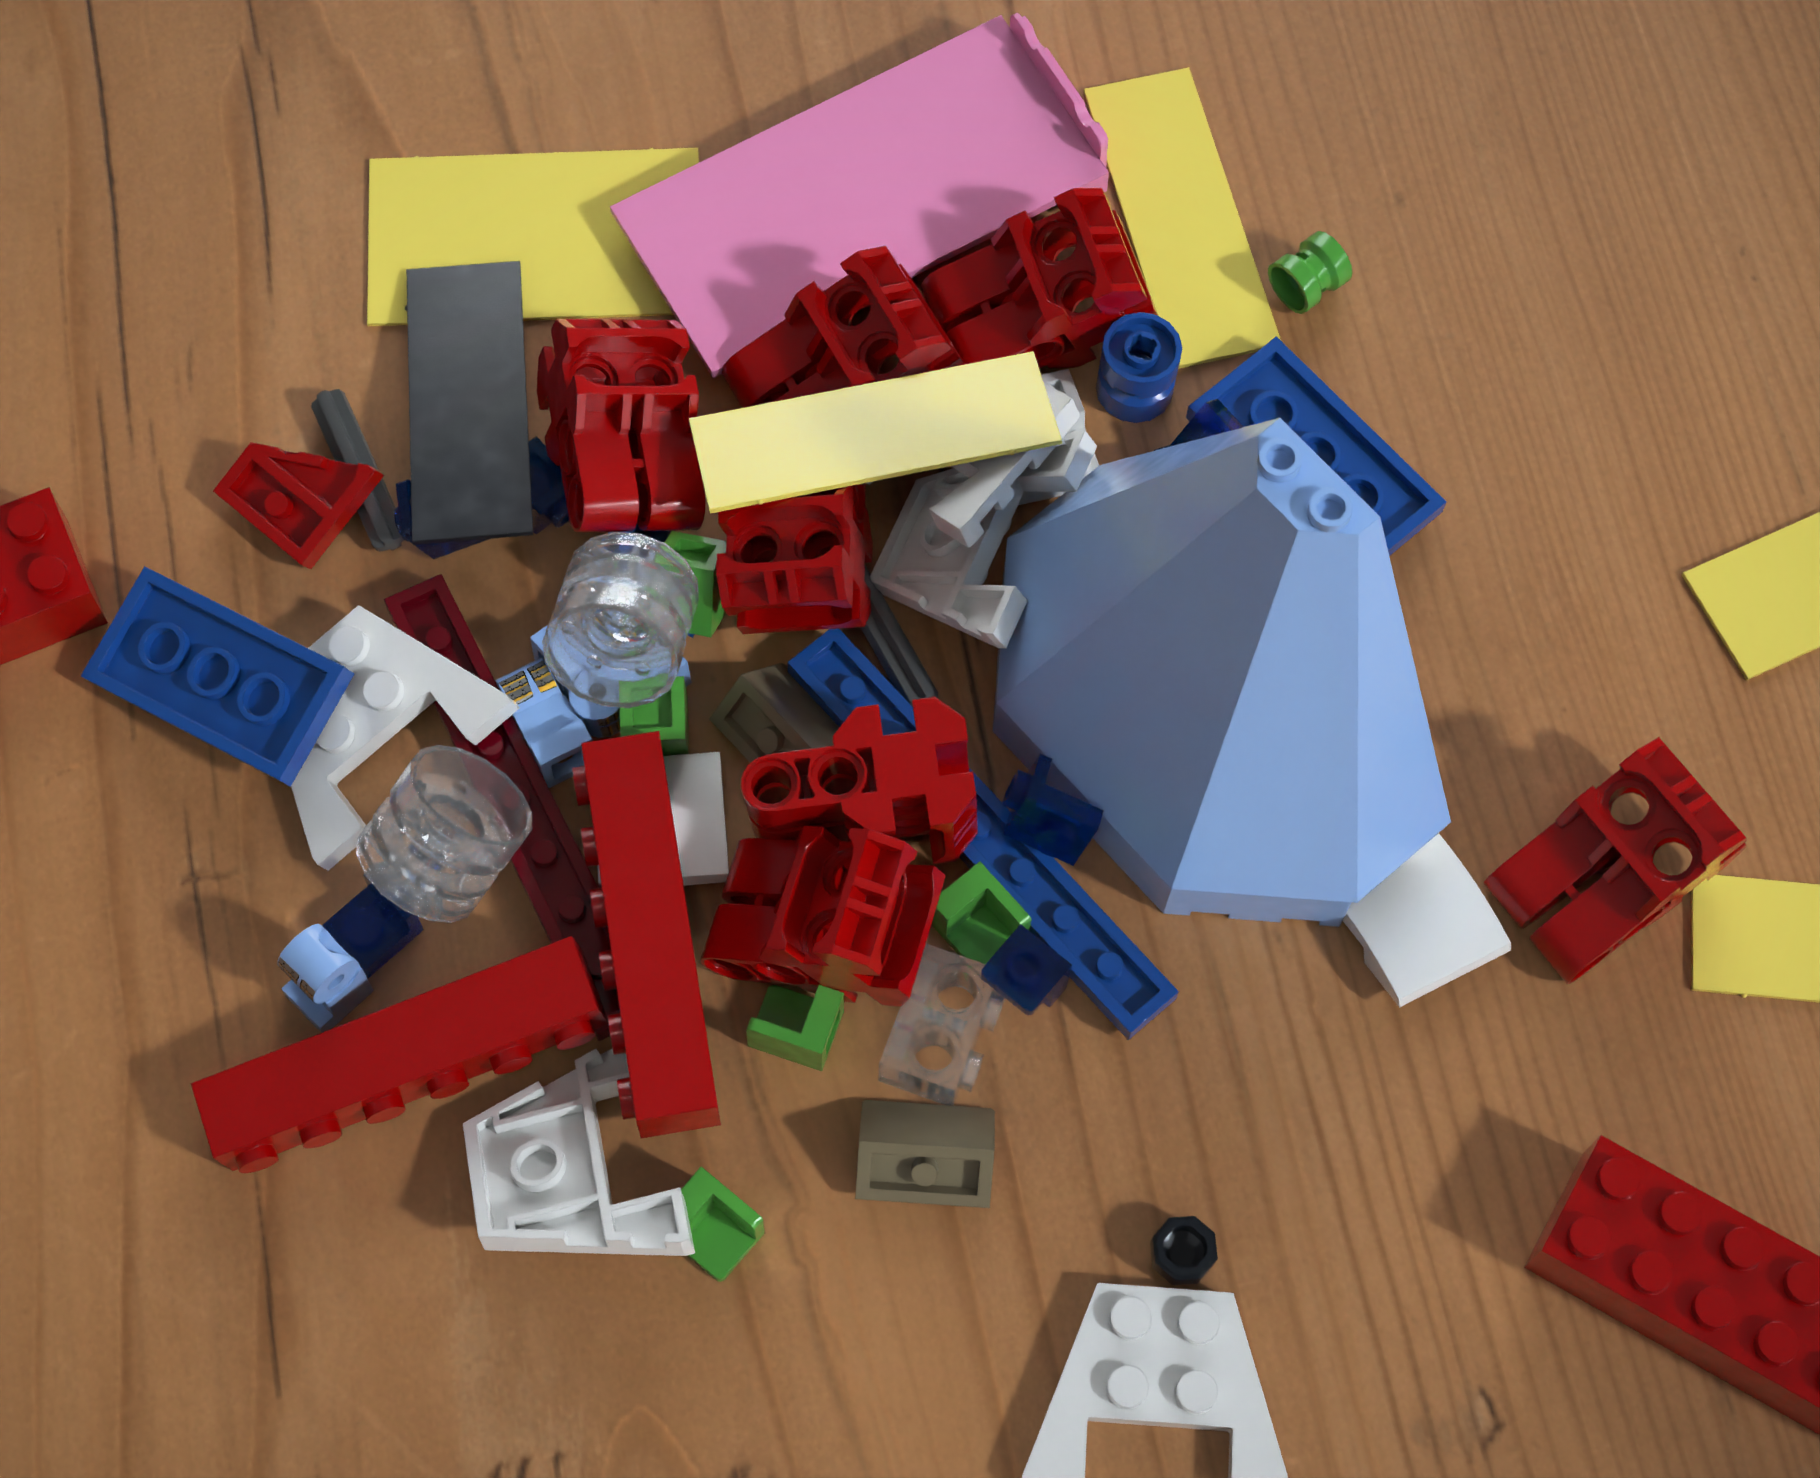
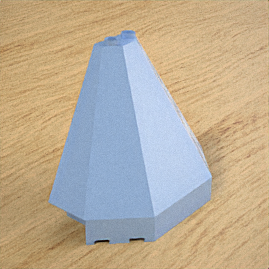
M1281 418L1099 465L1082 479L1077 492H1065L1007 538L1002 585L1016 586L1028 601L1007 648H998L993 732L1163 914L1189 916L1191 912L1228 914L1229 919L1281 922L1282 918L1319 921V925L1339 927L1352 902L1358 903L1451 823L1381 518Z

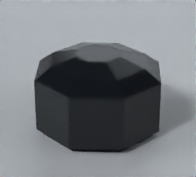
M1196 1216L1168 1218L1150 1242L1152 1268L1172 1285L1198 1284L1218 1259L1215 1233Z

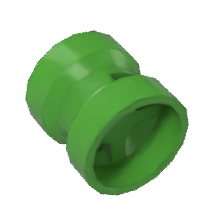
M1317 231L1302 241L1299 246V252L1295 255L1285 254L1269 265L1268 268L1269 281L1279 299L1289 309L1299 314H1303L1317 305L1321 300L1322 292L1337 290L1351 280L1353 274L1352 265L1342 246L1332 236L1322 231Z

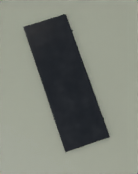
M520 261L406 269L407 305L405 310L407 311L411 466V499L408 503L411 505L412 543L413 545L531 536L533 535L521 263Z

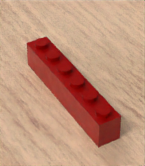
M659 731L581 743L584 766L574 767L572 772L578 806L590 805L593 826L581 828V835L587 867L599 865L602 887L590 889V898L595 928L608 927L611 950L600 951L599 961L604 990L617 989L620 1013L608 1015L613 1054L626 1053L629 1077L617 1079L623 1120L636 1118L641 1139L720 1126V1115Z
M569 936L190 1084L213 1159L232 1171L238 1169L240 1173H252L272 1166L279 1160L278 1153L296 1146L303 1145L304 1148L309 1149L332 1143L342 1136L341 1129L366 1120L369 1124H376L396 1118L406 1111L405 1104L427 1095H430L432 1099H441L460 1093L469 1086L468 1079L491 1070L495 1074L517 1071L532 1062V1054L555 1045L559 1050L581 1046L596 1036L594 1030L607 1026L609 1023L584 952L573 936Z

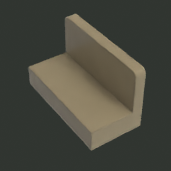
M783 663L741 674L709 718L750 763L754 759L767 754L833 746L832 736L839 729V726L788 673V667Z
M876 1100L863 1101L855 1199L990 1208L995 1151V1111L991 1108Z

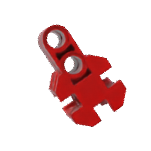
M1072 188L1055 196L1054 200L1060 211L1036 222L1032 221L1026 210L1006 219L991 238L992 244L938 268L923 280L921 286L927 304L965 364L1034 351L1039 369L1044 366H1048L1049 369L1080 367L1097 359L1091 347L1104 341L1105 333L1114 321L1124 315L1138 312L1158 315L1121 219L1115 209L1111 210L1109 200L1102 188ZM1069 247H1076L1071 256L1059 261L1057 256L1061 251ZM1086 298H1093L1094 303L1091 307L1082 312H1075L1076 307L1081 301Z
M886 246L857 251L842 261L840 265L848 275L825 291L815 281L798 291L784 314L786 319L731 356L723 365L722 374L741 407L745 408L965 365L907 270L901 263L898 265L895 257ZM864 307H870L867 318L862 323L854 325L851 321L854 314ZM896 354L899 359L897 366L888 373L880 374L882 363L888 357Z
M556 319L551 328L554 349L552 346H543L538 357L536 392L539 410H548L549 408L551 424L544 436L547 456L557 466H560L569 520L575 532L633 531L636 524L643 531L698 530L701 528L705 516V490L689 424V418L697 417L699 391L696 376L687 375L684 379L682 362L690 349L687 329L676 320Z
M866 483L767 502L762 505L756 504L718 512V524L727 535L726 553H717L716 577L721 605L728 616L737 615V628L742 634L865 627L871 614V590L864 580L865 563L872 562L873 550L868 510L865 506Z
M936 697L912 700L916 731L883 735L879 704L856 707L832 736L833 746L767 754L754 759L747 765L742 774L741 790L755 837L796 840L804 826L824 827L840 841L850 842L851 839L848 837L850 828L871 829L894 838L929 834L933 865L956 862L978 834L976 788L973 771L969 772L968 734L965 717Z
M1659 737L1637 749L1619 764L1620 770L1600 786L1595 788L1592 785L1577 797L1556 818L1552 825L1500 865L1484 881L1487 889L1521 929L1534 923L1568 896L1571 902L1530 936L1532 943L1566 984L1576 981L1641 929L1646 928L1682 902L1683 896L1705 879L1708 881L1746 848L1744 842L1747 841L1745 835ZM1629 793L1640 795L1649 805L1647 815L1642 821L1626 825L1619 823L1613 818L1611 808L1618 797ZM1667 843H1678L1690 851L1692 861L1686 871L1678 875H1667L1659 871L1653 863L1656 851ZM1611 866L1602 875L1603 877L1580 894L1577 891V888L1592 876Z
M804 826L796 840L743 838L738 842L722 891V898L727 903L720 904L717 907L700 962L708 970L735 980L797 985L802 990L816 994L818 985H822L843 992L844 1002L855 1003L858 996L856 992H865L881 1005L902 1007L910 999L946 875L932 865L909 864L915 860L917 851L903 840L871 829L850 828L848 837L851 839V842L840 841L824 827Z

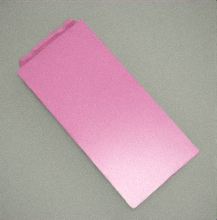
M1015 13L1010 17L1009 27L1002 15L650 186L610 206V210L675 318L687 329L688 339L710 375L714 378L722 374L723 365L731 356L786 319L784 314L798 291L813 281L825 291L848 274L843 270L840 263L857 251L886 246L895 257L898 265L901 263L911 278L992 238L1006 219L1025 210L1030 218L1055 206L1054 197L1072 188H1102L1106 192L1109 172L1106 169L1108 137L1099 122H1095L1091 118L1084 100L1049 49L1041 45L1028 19Z

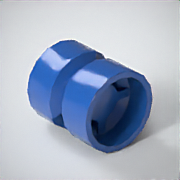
M1144 312L1132 313L1114 321L1105 333L1096 382V392L1098 400L1105 410L1119 420L1133 423L1150 421L1162 414L1170 404L1182 353L1179 333L1170 322L1155 314Z

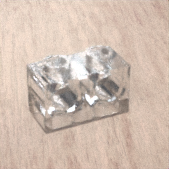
M926 943L910 999L900 1007L879 1062L878 1081L950 1106H954L959 1089L972 1092L984 1058V1054L974 1051L982 1028L994 1032L1006 998V994L996 991L1000 969ZM957 986L966 989L972 995L974 1001L966 1008L952 1009L945 1006L940 1001L938 995L946 988ZM939 1046L950 1054L952 1061L943 1069L930 1070L923 1067L915 1056L924 1047Z

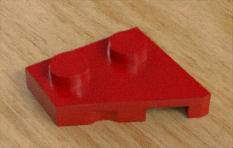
M250 442L214 488L213 492L300 565L312 569L385 475L367 464L358 463L356 465L330 460L320 455L305 452L294 453L284 451L278 447Z

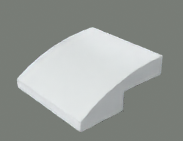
M720 752L664 756L683 885L726 882L729 864ZM597 865L599 888H601L602 884L599 865Z
M1439 833L1358 903L1352 902L1343 919L1345 925L1364 948V963L1399 1008L1511 951V942L1490 904L1465 866Z

